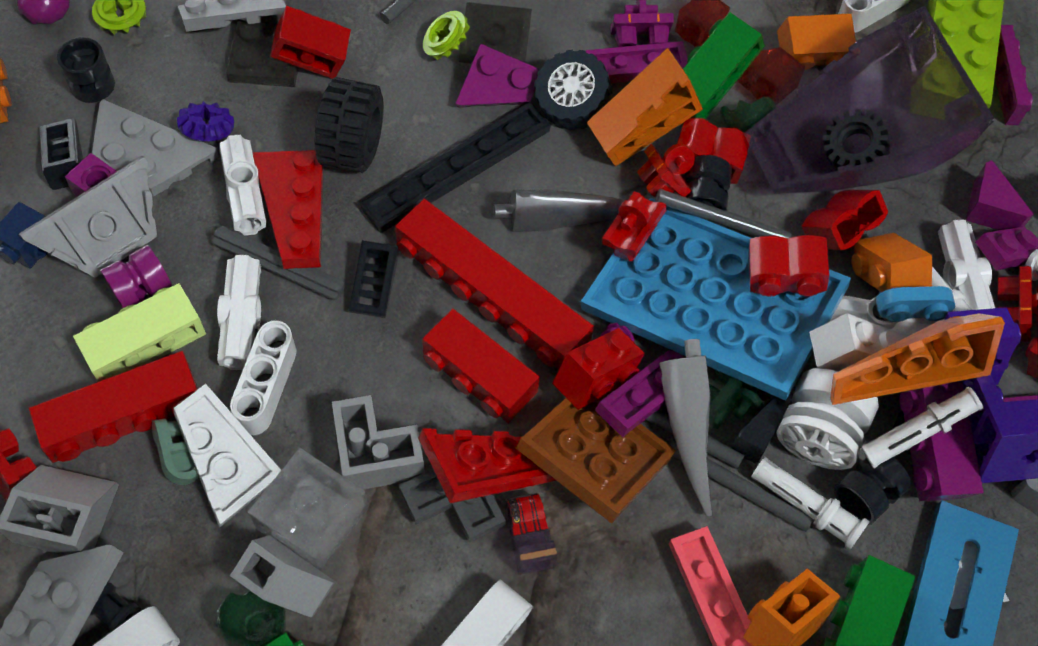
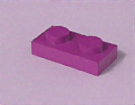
M1024 226L987 232L975 241L995 270L1025 265L1031 253L1038 249V238Z

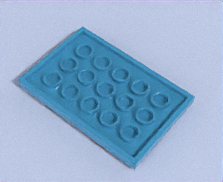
M666 206L665 214L633 261H627L616 256L613 252L580 302L581 310L610 323L626 326L632 333L686 356L684 341L700 339L701 356L706 355L707 366L786 401L813 352L809 332L831 320L849 287L851 278L829 269L827 291L814 296H802L799 293L787 291L768 297L750 292L749 242L751 238L703 218Z

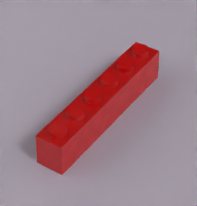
M425 198L395 226L396 245L405 257L409 259L415 258L419 261L431 277L436 280L441 278L451 286L452 291L458 298L463 301L469 300L476 305L480 313L492 323L498 322L507 329L509 336L515 342L521 345L525 343L533 349L537 357L549 367L555 366L559 370L567 352L591 341L594 325Z

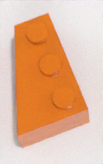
M667 48L587 121V124L616 167L702 111L703 108L690 79Z

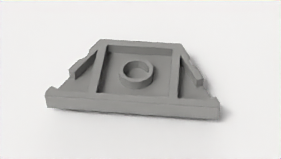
M104 99L99 103L92 154L116 171H119L141 156L145 157L148 161L147 176L152 196H156L168 189L173 182L181 181L192 175L191 169L207 159L212 163L219 157L216 147L191 139L181 132Z
M139 157L19 233V236L30 244L81 271L97 277L101 274V269L118 260H123L157 237L156 223L152 216V192L149 190L147 176L148 161L145 157Z
M105 545L39 562L35 571L27 580L26 586L10 614L4 620L3 626L0 629V646H72L124 552L112 545Z

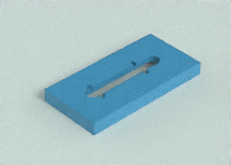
M941 500L936 505L900 646H993L1019 529ZM970 541L977 546L978 552L958 636L953 639L945 634L944 622L947 618L965 542Z

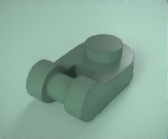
M165 418L153 420V439L157 444L165 477L178 485H188L195 482L199 475L186 442L172 443L171 437L182 436L184 439L178 422H167Z

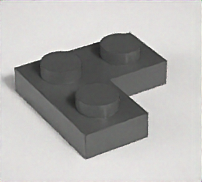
M434 470L399 485V491L416 525L453 508L469 543L506 526V520L493 494L450 503Z

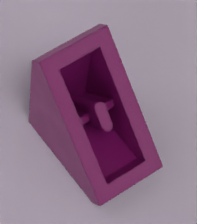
M992 160L986 162L973 183L966 221L996 230L1025 226L1034 215L995 163Z

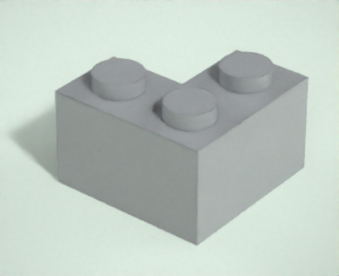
M371 395L332 402L342 476L347 492L403 483L425 473L417 425L377 431Z

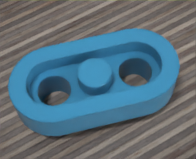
M943 286L892 288L881 292L876 297L879 316L891 322H901L910 318H926L929 321H938L944 319L947 312H952L955 309L952 290Z

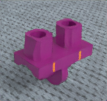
M636 0V5L624 6V14H614L613 23L610 24V34L615 35L617 47L636 46V34H648V44L667 43L669 32L674 23V14L658 13V5H646V0Z

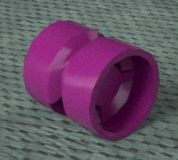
M148 245L130 254L129 262L124 263L118 260L100 270L122 308L144 301L147 294L153 296L162 288L172 287L164 268Z

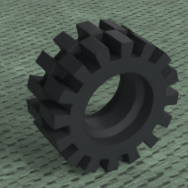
M855 109L854 116H850L849 110L843 112L844 119L842 120L838 116L832 119L834 126L828 124L825 129L827 135H823V147L831 167L834 166L835 171L840 175L844 171L846 177L852 178L853 173H857L858 178H863V171L866 170L872 175L876 172V165L882 168L885 164L884 157H889V147H891L886 124H883L882 118L879 115L875 118L874 113L867 110L866 115H863L862 109ZM854 134H865L870 138L869 147L861 153L850 154L843 149L844 141Z

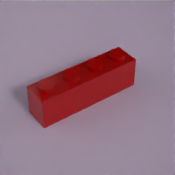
M182 350L29 407V411L42 451L53 463L57 461L65 462L77 458L81 452L96 446L112 445L120 437L135 431L145 432L151 430L153 420L164 418L167 420L175 417L174 407L197 391L198 386Z

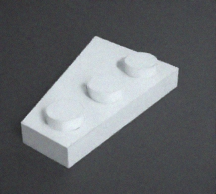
M207 384L174 407V415L220 528L283 475V471Z

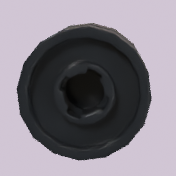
M79 37L64 43L58 50V64L72 94L77 100L85 103H95L107 98L112 93L115 87L114 76L107 63L103 49L97 41L91 38Z
M713 155L695 157L694 165L685 173L684 180L691 189L686 198L727 211L728 190L732 176L731 165L726 160Z
M894 457L879 464L876 468H873L868 459L865 458L856 467L857 471H850L834 487V494L836 499L840 501L842 508L860 520L867 519L870 521L868 525H872L889 508V504H894L911 487V479L904 467Z

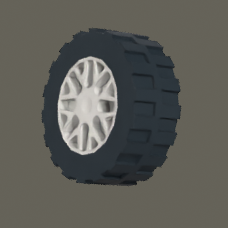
M573 49L566 50V52L561 54L559 52L552 59H548L544 63L543 68L539 69L537 73L538 78L534 84L536 99L547 119L551 123L554 122L557 127L562 129L563 127L568 128V130L588 128L587 121L612 99L613 88L608 72L602 61H598L597 57L592 53L588 54L584 50L573 51Z

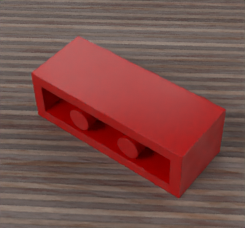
M452 309L422 338L423 357L426 363L437 372L443 370L452 378V382L458 390L466 395L471 393L481 401L482 408L494 418L501 417L509 424L538 393L540 376L455 309Z

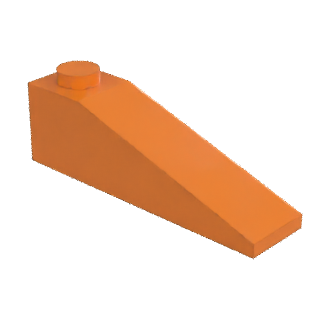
M980 313L954 316L946 320L937 321L834 373L830 396L832 405L991 375L1005 322L1000 316Z

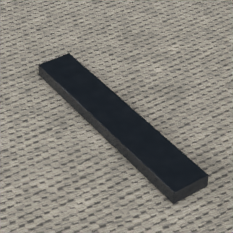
M529 102L360 202L361 209L378 231L383 233L398 224L424 198L430 203L436 201L550 132L551 124Z

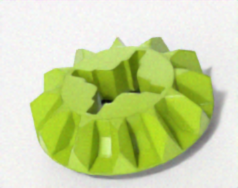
M96 0L92 7V16L102 31L108 29L114 35L119 30H124L128 33L130 27H140V20L147 17L146 4L144 0ZM116 6H119L120 9L123 10V16L118 17V15L116 14Z
M450 11L435 19L427 29L423 39L425 53L439 60L443 56L448 58L454 49L459 50L458 46L467 39L465 33L470 28L467 18L459 11Z

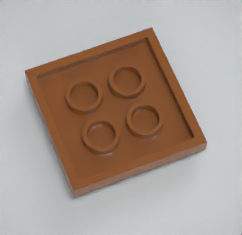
M605 396L579 410L565 398L520 439L516 449L606 520L613 523L668 464L676 450L642 424H639L622 437L595 411L599 402Z

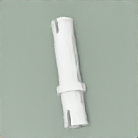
M967 387L962 392L940 404L933 402L927 405V411L867 444L861 445V449L872 467H878L879 464L910 449L940 431L944 434L952 430L951 425L978 410L981 411L983 409L982 403L973 389Z

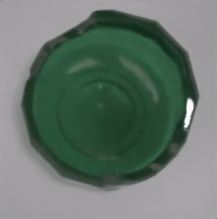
M768 96L760 98L752 104L739 100L735 110H729L727 106L721 107L720 110L721 117L727 128H737L749 136L757 135L773 122L777 113L774 100Z
M251 591L242 595L230 593L217 610L216 625L229 646H266L283 635L286 629V611L284 607L267 602Z

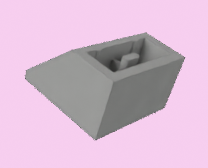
M40 465L12 488L0 516V532L12 543L63 555L93 549L119 484L110 480Z

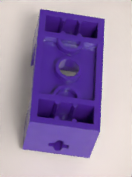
M1007 307L947 312L944 320L954 316L980 313L1000 316L1005 322L991 375L962 380L964 390L967 387H971L983 406L981 411L978 410L969 415L982 483L1037 479L1038 399L1004 402L1002 390L999 386H996L999 384L1005 369L1008 368L1009 360L1016 346L1020 343L1021 332L1018 324L1013 321Z

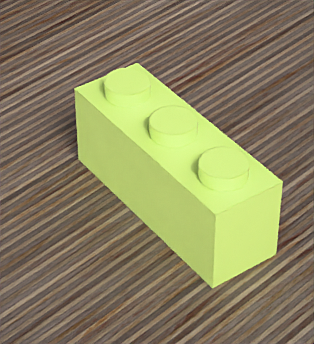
M178 283L170 288L158 290L152 297L136 305L124 307L118 314L102 322L88 325L82 332L73 337L92 373L99 382L153 362L206 335V332L198 314Z

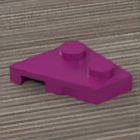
M480 44L455 106L466 108V106L527 104L531 101L535 91L534 84L538 78L539 68Z

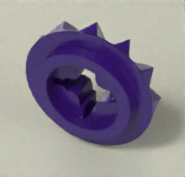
M204 101L200 105L189 103L188 108L179 110L177 127L182 134L191 139L216 141L231 134L234 129V117L230 115L228 108H219L218 103L212 105L206 104ZM203 119H208V124H205Z

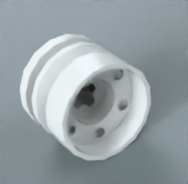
M813 368L805 371L797 384L791 399L792 404L785 411L784 418L776 431L778 440L788 451L813 465L835 470L852 468L860 454L861 445L864 444V434L871 427L878 410V398L873 397L832 405L830 396L833 374L838 371Z

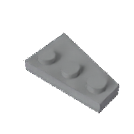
M188 0L185 4L179 5L178 9L187 32L226 27L235 19L245 20L248 24L260 23V16L277 15L279 21L286 5L283 0Z

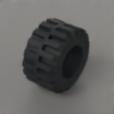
M339 77L332 79L322 96L315 125L314 144L316 157L320 165L358 173H364L368 169L377 151L383 123L384 102L380 86Z

